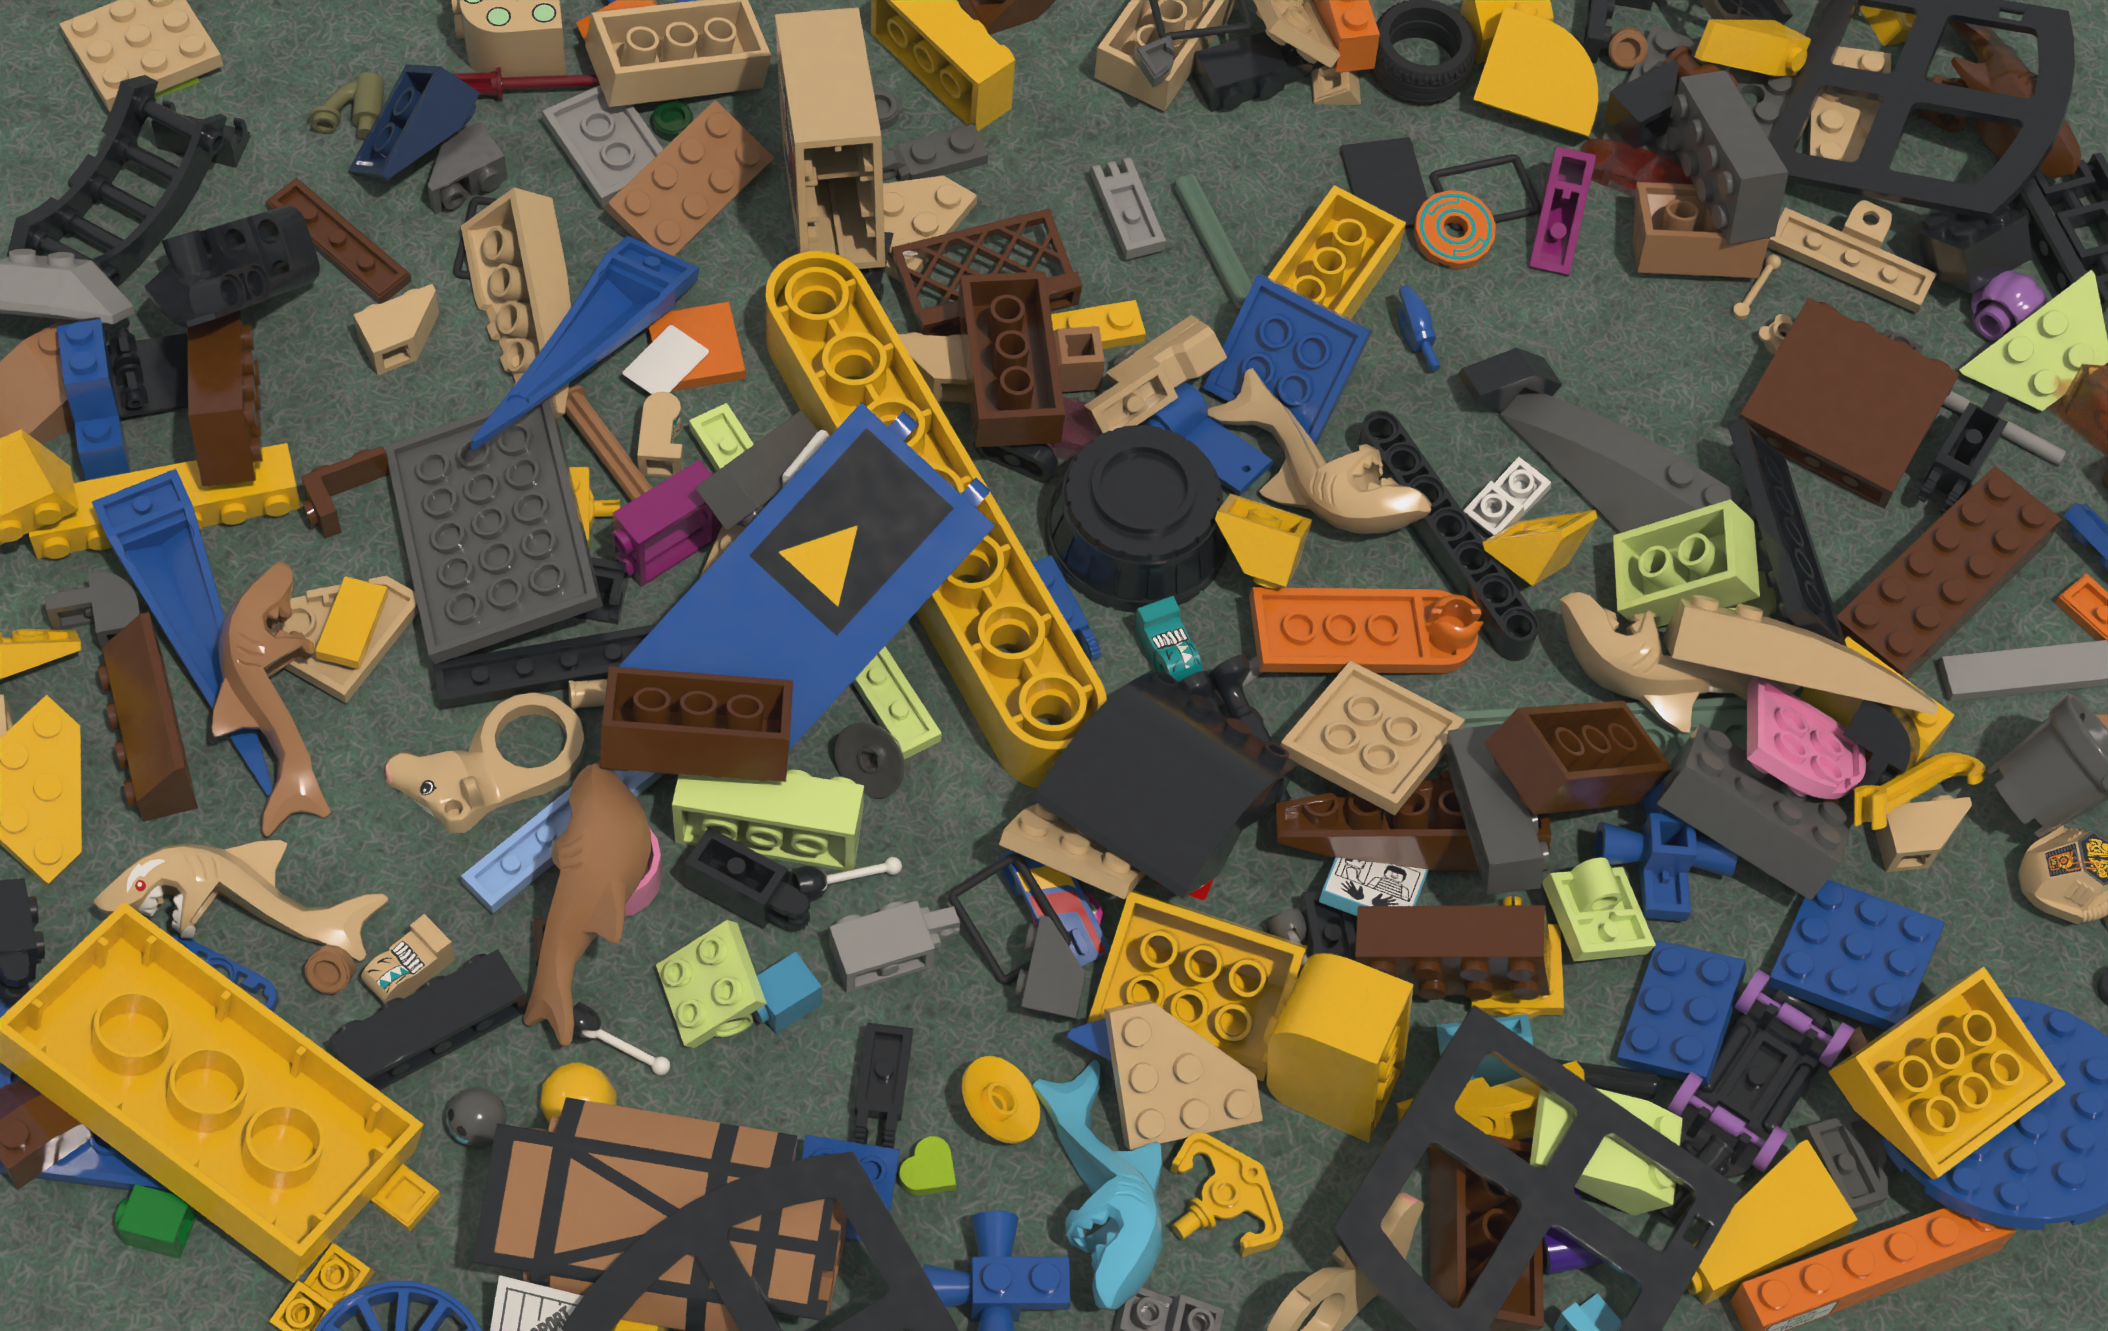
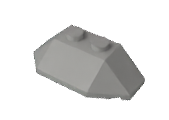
M33 249L12 250L9 252V257L0 260L1 314L78 321L101 319L104 324H115L134 314V305L92 260L75 259L74 254L70 252L51 253L48 257L36 256V251Z

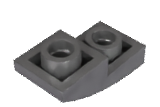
M1141 1288L1134 1297L1119 1307L1113 1331H1220L1224 1309L1182 1294L1173 1299Z

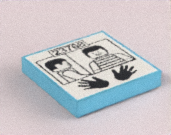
M1336 857L1323 887L1319 902L1357 916L1358 906H1415L1428 869Z

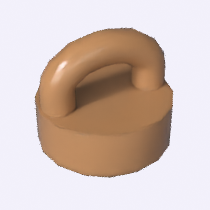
M1623 27L1611 34L1608 53L1612 62L1618 67L1630 69L1634 68L1636 63L1643 62L1646 59L1648 43L1644 34L1638 29Z
M325 945L319 947L309 957L305 965V975L314 989L321 993L334 994L346 988L354 976L357 966L350 954L343 948L335 945Z

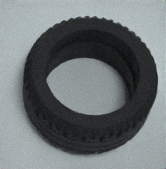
M1409 0L1393 5L1380 16L1376 22L1380 37L1375 68L1370 69V72L1380 88H1383L1384 92H1388V95L1406 103L1434 105L1435 103L1451 99L1462 90L1471 74L1476 54V39L1471 25L1465 20L1464 16H1461V13L1438 1ZM1408 38L1427 39L1442 46L1452 59L1438 65H1420L1403 58L1392 45Z

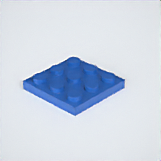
M1257 274L1222 347L1227 359L1212 369L1203 388L1230 402L1240 394L1245 372L1253 368L1266 387L1291 411L1315 445H1317L1368 342L1372 330L1263 274Z
M1827 880L1812 900L1804 898L1770 975L1768 987L1775 990L1780 989L1791 996L1887 1031L1908 1016L1942 934L1945 921Z

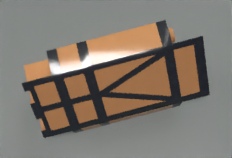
M568 1097L565 1099L560 1117L552 1116L548 1132L497 1123L472 1263L524 1271L523 1281L584 1296L620 1255L650 1229L685 1205L729 1182L769 1167L795 1161L797 1135ZM826 1198L789 1206L760 1215L730 1228L728 1238L772 1313L824 1321L825 1315H829L845 1243L848 1218L837 1199ZM686 1254L666 1271L621 1319L686 1331H740L699 1259L693 1254Z

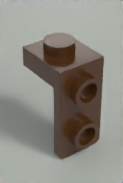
M380 446L372 450H361L351 458L332 465L319 466L310 473L301 476L307 499L301 502L303 511L311 527L319 525L325 539L341 533L337 510L330 498L331 496L390 475L387 453L384 447Z

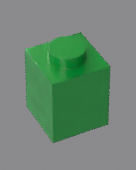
M135 1184L129 1199L124 1198L119 1204L115 1217V1226H117L125 1245L180 1259L197 1213L193 1207L175 1194Z

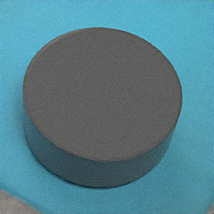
M873 90L880 130L890 128L899 118V101L889 91Z

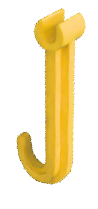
M1952 752L1940 753L1881 786L1864 785L1856 787L1854 789V826L1871 822L1872 830L1885 828L1887 826V813L1947 778L1967 776L1968 784H1978L1986 778V767L1980 760L1969 755Z

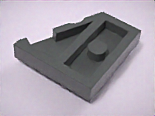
M1857 1112L1809 1125L1801 1132L1803 1140L1808 1139L1853 1213L1880 1206L1888 1198V1177L1884 1172L1887 1152L1881 1144L1882 1135Z

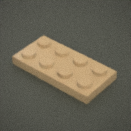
M1839 46L1832 62L1835 65L1885 74L1891 73V53ZM1831 92L1821 93L1808 120L1807 154L1845 162L1856 161L1860 156L1881 103L1875 100Z

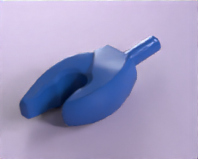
M1409 285L1401 286L1399 288V295L1403 307L1397 310L1401 334L1411 349L1415 352H1423L1431 371H1436L1441 366L1432 348L1436 335L1434 329H1432L1430 313L1423 300Z

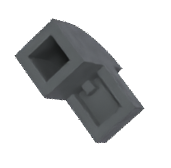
M105 571L87 572L89 587L80 589L69 587L57 593L44 595L46 611L53 630H64L95 624L101 649L102 646L139 614H142L136 593L131 585L120 576Z

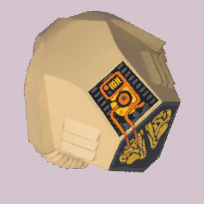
M2064 825L2039 839L2029 847L2021 861L2018 879L2022 894L2041 911L2078 925L2104 918L2108 915V840L2092 831H2083L2077 828L2067 829Z

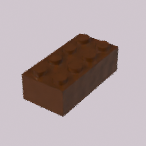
M1045 271L960 275L957 306L975 447L1061 443L1065 408Z
M241 310L188 327V417L202 487L255 481L256 463L263 462L260 438L262 436V423L259 412L262 410L259 385H261L258 360H254L252 352L254 350L251 324L243 325Z
M609 666L602 720L600 768L786 782L793 680Z
M1625 701L1517 708L1485 742V745L1494 756V763L1497 768L1507 775L1518 791L1522 804L1531 810L1534 815L1639 804L1673 771L1671 765Z
M1545 905L1358 906L1356 961L1414 984L1413 995H1419L1421 998L1428 1000H1439L1446 995H1465L1474 1000L1489 999L1492 995H1511L1520 1000H1532L1539 995H1550L1551 941Z

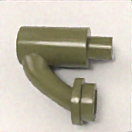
M365 72L359 74L356 77V81L347 83L337 89L323 106H317L310 111L312 127L320 133L334 132L341 123L339 110L346 103L354 100L352 121L358 127V136L366 139L383 108L384 79L376 73Z

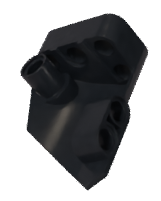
M282 206L202 231L195 230L162 240L169 264L144 287L150 299L168 319L181 327H191L310 284L319 276L320 265L302 213L295 207Z

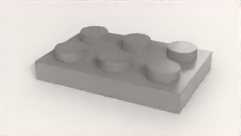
M601 85L542 111L544 123L602 208L663 150L632 104L615 107L608 106Z

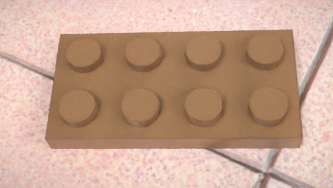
M714 100L606 204L604 209L633 238L675 257L771 163L774 157L723 106Z

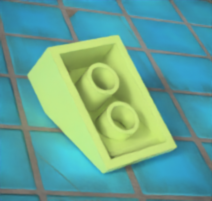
M1541 1088L1539 1089L1530 1165L1537 1169L1545 1167L1574 1118V1114L1569 1107ZM1596 1088L1680 1146L1683 1118L1650 1101ZM1605 1136L1577 1181L1575 1188L1635 1216L1672 1206L1676 1181L1614 1138Z

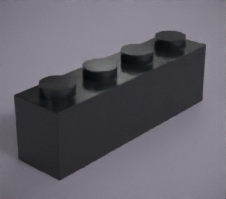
M499 949L488 955L478 954L470 958L461 969L446 977L441 975L428 980L421 987V990L404 999L395 998L388 1001L379 1009L378 1013L362 1021L353 1020L346 1023L337 1031L336 1035L329 1039L335 1058L380 1091L521 1016L527 1008L526 995Z

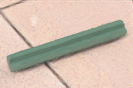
M1193 174L1180 176L1176 180L1175 190L1236 308L1241 310L1252 287V283L1196 176Z

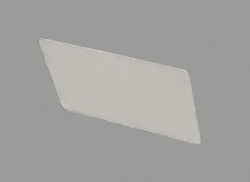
M669 325L623 371V375L650 394L656 392L669 393L709 353V350L675 326Z

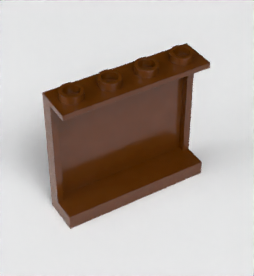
M1808 297L1740 413L1738 420L1743 418L1784 458L1885 509L1935 417L1952 391L1960 373L1952 370L1948 364L1939 359H1930L1914 351L1909 344L1901 340H1892L1876 332L1868 323L1854 321L1839 313L1832 305L1825 302H1817Z

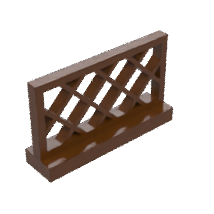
M1050 209L895 246L891 249L892 258L916 322V332L923 335H961L957 306L959 292L956 289L960 284V275L980 274L969 268L977 254L997 263L992 274H1000L1003 267L1015 273L1036 272L1035 269L1042 257L1058 264L1062 273L1061 275L1046 277L1051 312L1079 305L1083 285L1078 272H1073ZM1039 224L1044 225L1048 236L1042 245L1022 236L1027 227ZM998 235L1011 242L1004 254L1001 255L982 246L987 237ZM1050 244L1052 246L1053 251L1048 249ZM960 245L971 252L962 265L943 256L948 247ZM1016 245L1037 254L1029 268L1009 259ZM919 254L931 260V263L924 275L908 268L904 258ZM938 264L958 273L950 288L930 279ZM913 281L918 283L916 288L914 287ZM924 286L944 296L940 305L922 309L918 296Z

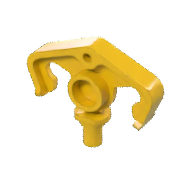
M1199 1132L1190 1135L1174 1158L1170 1172L1176 1175L1178 1172L1181 1174L1188 1172L1193 1168L1194 1156L1204 1154L1209 1157L1215 1174L1204 1184L1201 1193L1202 1201L1196 1197L1190 1200V1207L1187 1209L1188 1213L1171 1225L1176 1236L1184 1240L1198 1228H1206L1208 1230L1216 1226L1214 1217L1222 1220L1233 1219L1243 1212H1249L1263 1221L1265 1230L1259 1234L1247 1232L1241 1238L1240 1252L1242 1257L1274 1248L1280 1241L1283 1222L1264 1167L1254 1159L1208 1134Z

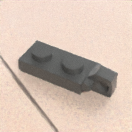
M975 124L966 125L900 143L889 148V151L882 153L883 181L900 177L901 181L944 176L988 163V153Z

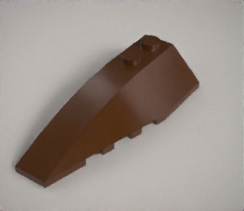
M1448 770L1440 771L1439 778L1422 781L1396 815L1387 812L1354 793L1336 797L1331 792L1276 803L1277 843L1337 858L1436 871L1479 872ZM1549 813L1537 814L1538 840L1545 841L1548 851H1550L1551 828Z

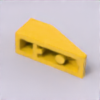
M1709 19L1694 57L1706 62L1772 76H1797L1798 71L1806 62L1807 49L1811 39L1775 20Z

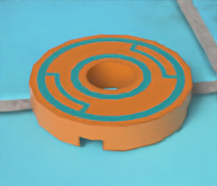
M1448 190L1435 193L1423 202L1415 218L1413 236L1418 249L1429 261L1437 265L1439 263L1449 266L1448 269L1460 270L1473 267L1486 257L1495 240L1496 224L1491 211L1480 199L1467 192ZM1456 223L1462 227L1465 235L1458 238L1452 237L1447 234L1444 225Z

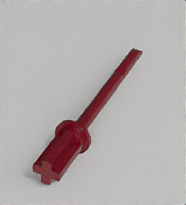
M497 67V71L489 73L453 74L480 92L479 95L498 96L499 100H503V90L597 87L600 85L596 74L502 77L501 67Z

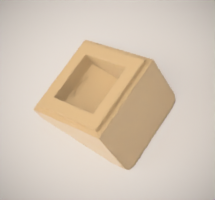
M1323 66L1311 71L1314 104H1361L1359 74L1357 71L1335 73L1334 66L1331 68Z

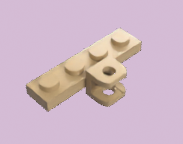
M1862 200L1855 205L1842 232L1785 207L1778 221L1775 237H1770L1767 246L1772 250L1918 313L1937 274L1880 249L1890 228L1892 214L1889 210L1866 200ZM1865 215H1873L1877 218L1878 223L1875 225L1864 220L1863 217Z

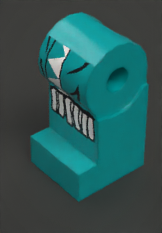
M1174 596L1137 608L1134 630L1155 671L1165 672L1174 677L1179 683L1186 677L1203 671L1197 648L1190 640L1179 617L1180 609Z

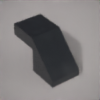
M1519 348L1511 349L1464 367L1458 373V376L1475 402L1504 411L1524 387L1553 396L1562 386V383L1544 357Z

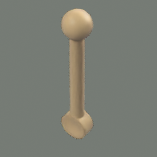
M1772 254L1766 258V267L1743 302L1737 303L1734 306L1732 313L1736 319L1744 320L1748 317L1750 304L1771 272L1781 266V259L1778 255Z

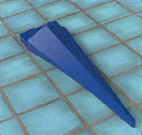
M626 236L605 254L586 286L540 353L508 395L474 434L471 441V451L479 448L675 307V300L697 282L699 267L631 236Z
M173 469L92 501V504L114 554L213 710L223 680L219 664L218 642L225 617L193 505L177 469ZM242 728L229 733L228 736L268 798L273 787L257 730Z

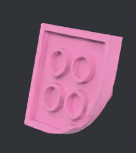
M1754 676L1747 683V760L1758 771L1764 774L1770 773L1786 783L1789 789L1798 796L1805 797L1808 794L1823 799L1842 798L1863 779L1866 771L1865 748L1843 735L1847 729L1845 726L1771 679Z

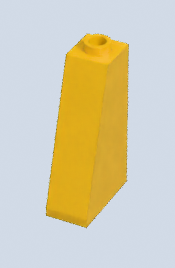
M1808 1139L1799 1143L1734 1205L1686 1288L1692 1295L1697 1294L1703 1305L1738 1289L1743 1282L1773 1272L1847 1236L1858 1219ZM1697 1240V1241L1693 1244V1247L1696 1246V1244H1697V1242H1698L1699 1240Z

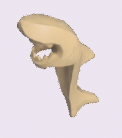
M1253 368L1245 372L1241 392L1234 400L1208 408V417L1221 424L1255 425L1271 432L1284 451L1286 459L1279 473L1259 491L1264 498L1281 505L1310 509L1320 519L1335 528L1359 534L1387 533L1401 529L1425 518L1431 511V502L1419 490L1399 485L1390 477L1379 480V477L1383 474L1382 458L1379 450L1370 445H1359V451L1326 463L1315 443L1291 411L1271 393Z
M1576 592L1560 599L1561 614L1569 644L1577 662L1587 676L1604 689L1623 697L1639 700L1664 724L1681 734L1690 733L1692 706L1699 694L1707 692L1734 693L1747 701V683L1754 676L1662 655L1660 637L1655 619L1659 618L1658 614L1649 610L1645 613L1634 614V617L1631 618L1632 625L1626 628L1627 635L1615 632L1619 627L1616 613L1600 606L1590 595ZM1772 680L1793 694L1801 687Z

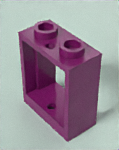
M700 460L613 512L614 532L611 533V537L615 544L616 553L613 555V560L625 562L627 578L632 576L640 587H643L716 541L722 524L695 488L712 475Z

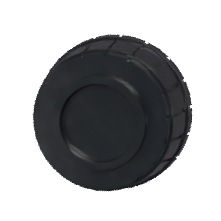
M1136 425L1124 426L1113 431H1107L1087 443L1075 455L1068 466L1065 476L1057 485L1051 497L1045 522L1046 546L1049 547L1048 553L1054 558L1065 581L1078 593L1084 594V597L1096 604L1131 613H1137V608L1174 596L1178 606L1199 595L1201 590L1204 591L1213 582L1226 558L1228 543L1215 521L1217 511L1224 503L1217 472L1209 459L1195 444L1173 431L1147 425H1140V427H1136Z

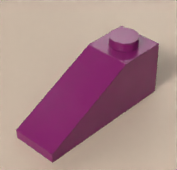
M1556 146L1552 153L1529 267L1570 275L1596 155Z

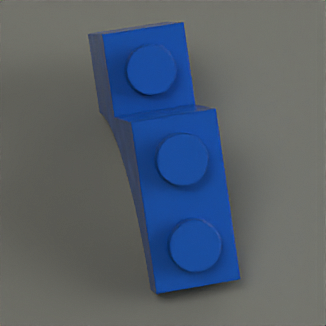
M101 319L57 326L64 387L75 423L78 454L85 479L87 481L130 473L129 453L115 396Z

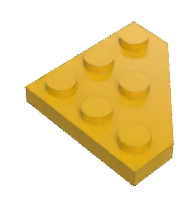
M48 695L42 698L0 738V845L46 887L51 885L82 853L80 725Z

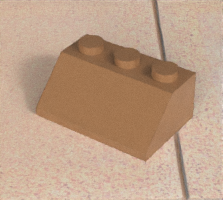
M1637 182L1633 230V250L1637 272L1759 278L1769 238L1728 244L1720 228L1717 229L1714 226L1712 215L1706 204L1699 200L1696 187L1693 184Z

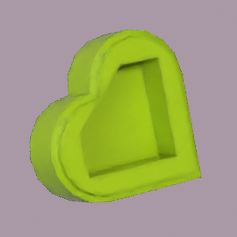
M929 1136L918 1142L914 1156L907 1158L900 1167L899 1183L901 1188L913 1196L956 1190L957 1184L951 1150L943 1139L937 1136Z

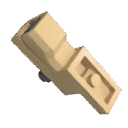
M1190 315L1136 352L1134 349H1127L1117 354L1114 361L1115 367L1106 372L1113 387L1084 406L1099 435L1124 426H1137L1176 400L1178 396L1174 390L1189 379L1203 376L1224 362L1227 356L1214 331L1207 324Z

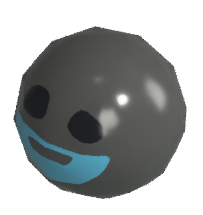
M473 1087L462 1090L452 1099L447 1110L446 1123L449 1132L457 1141L463 1145L478 1148L494 1142L497 1123L506 1125L507 1111L504 1102L489 1089Z

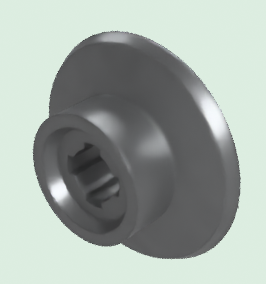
M866 722L854 723L842 730L836 740L834 751L835 762L841 776L854 781L856 784L864 785V794L870 798H884L893 794L900 787L905 773V760L897 739L882 727ZM873 752L877 755V761L873 758Z

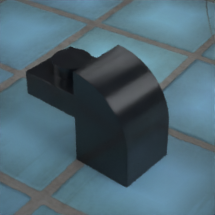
M1863 700L1843 735L1869 750L1873 755L1866 765L1863 779L1851 790L1852 792L1859 786H1881L1894 779L1897 772L1892 769L1893 766L1905 773L1914 767L1920 751L1919 733L1908 713L1900 707Z

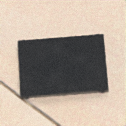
M1410 137L1341 145L1340 156L1343 158L1352 195L1406 222L1405 229L1414 228L1416 215L1428 197Z

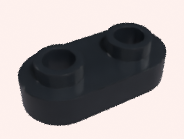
M974 441L975 450L984 459L1038 482H1048L1058 466V460L1054 455V451L1047 444L975 447Z

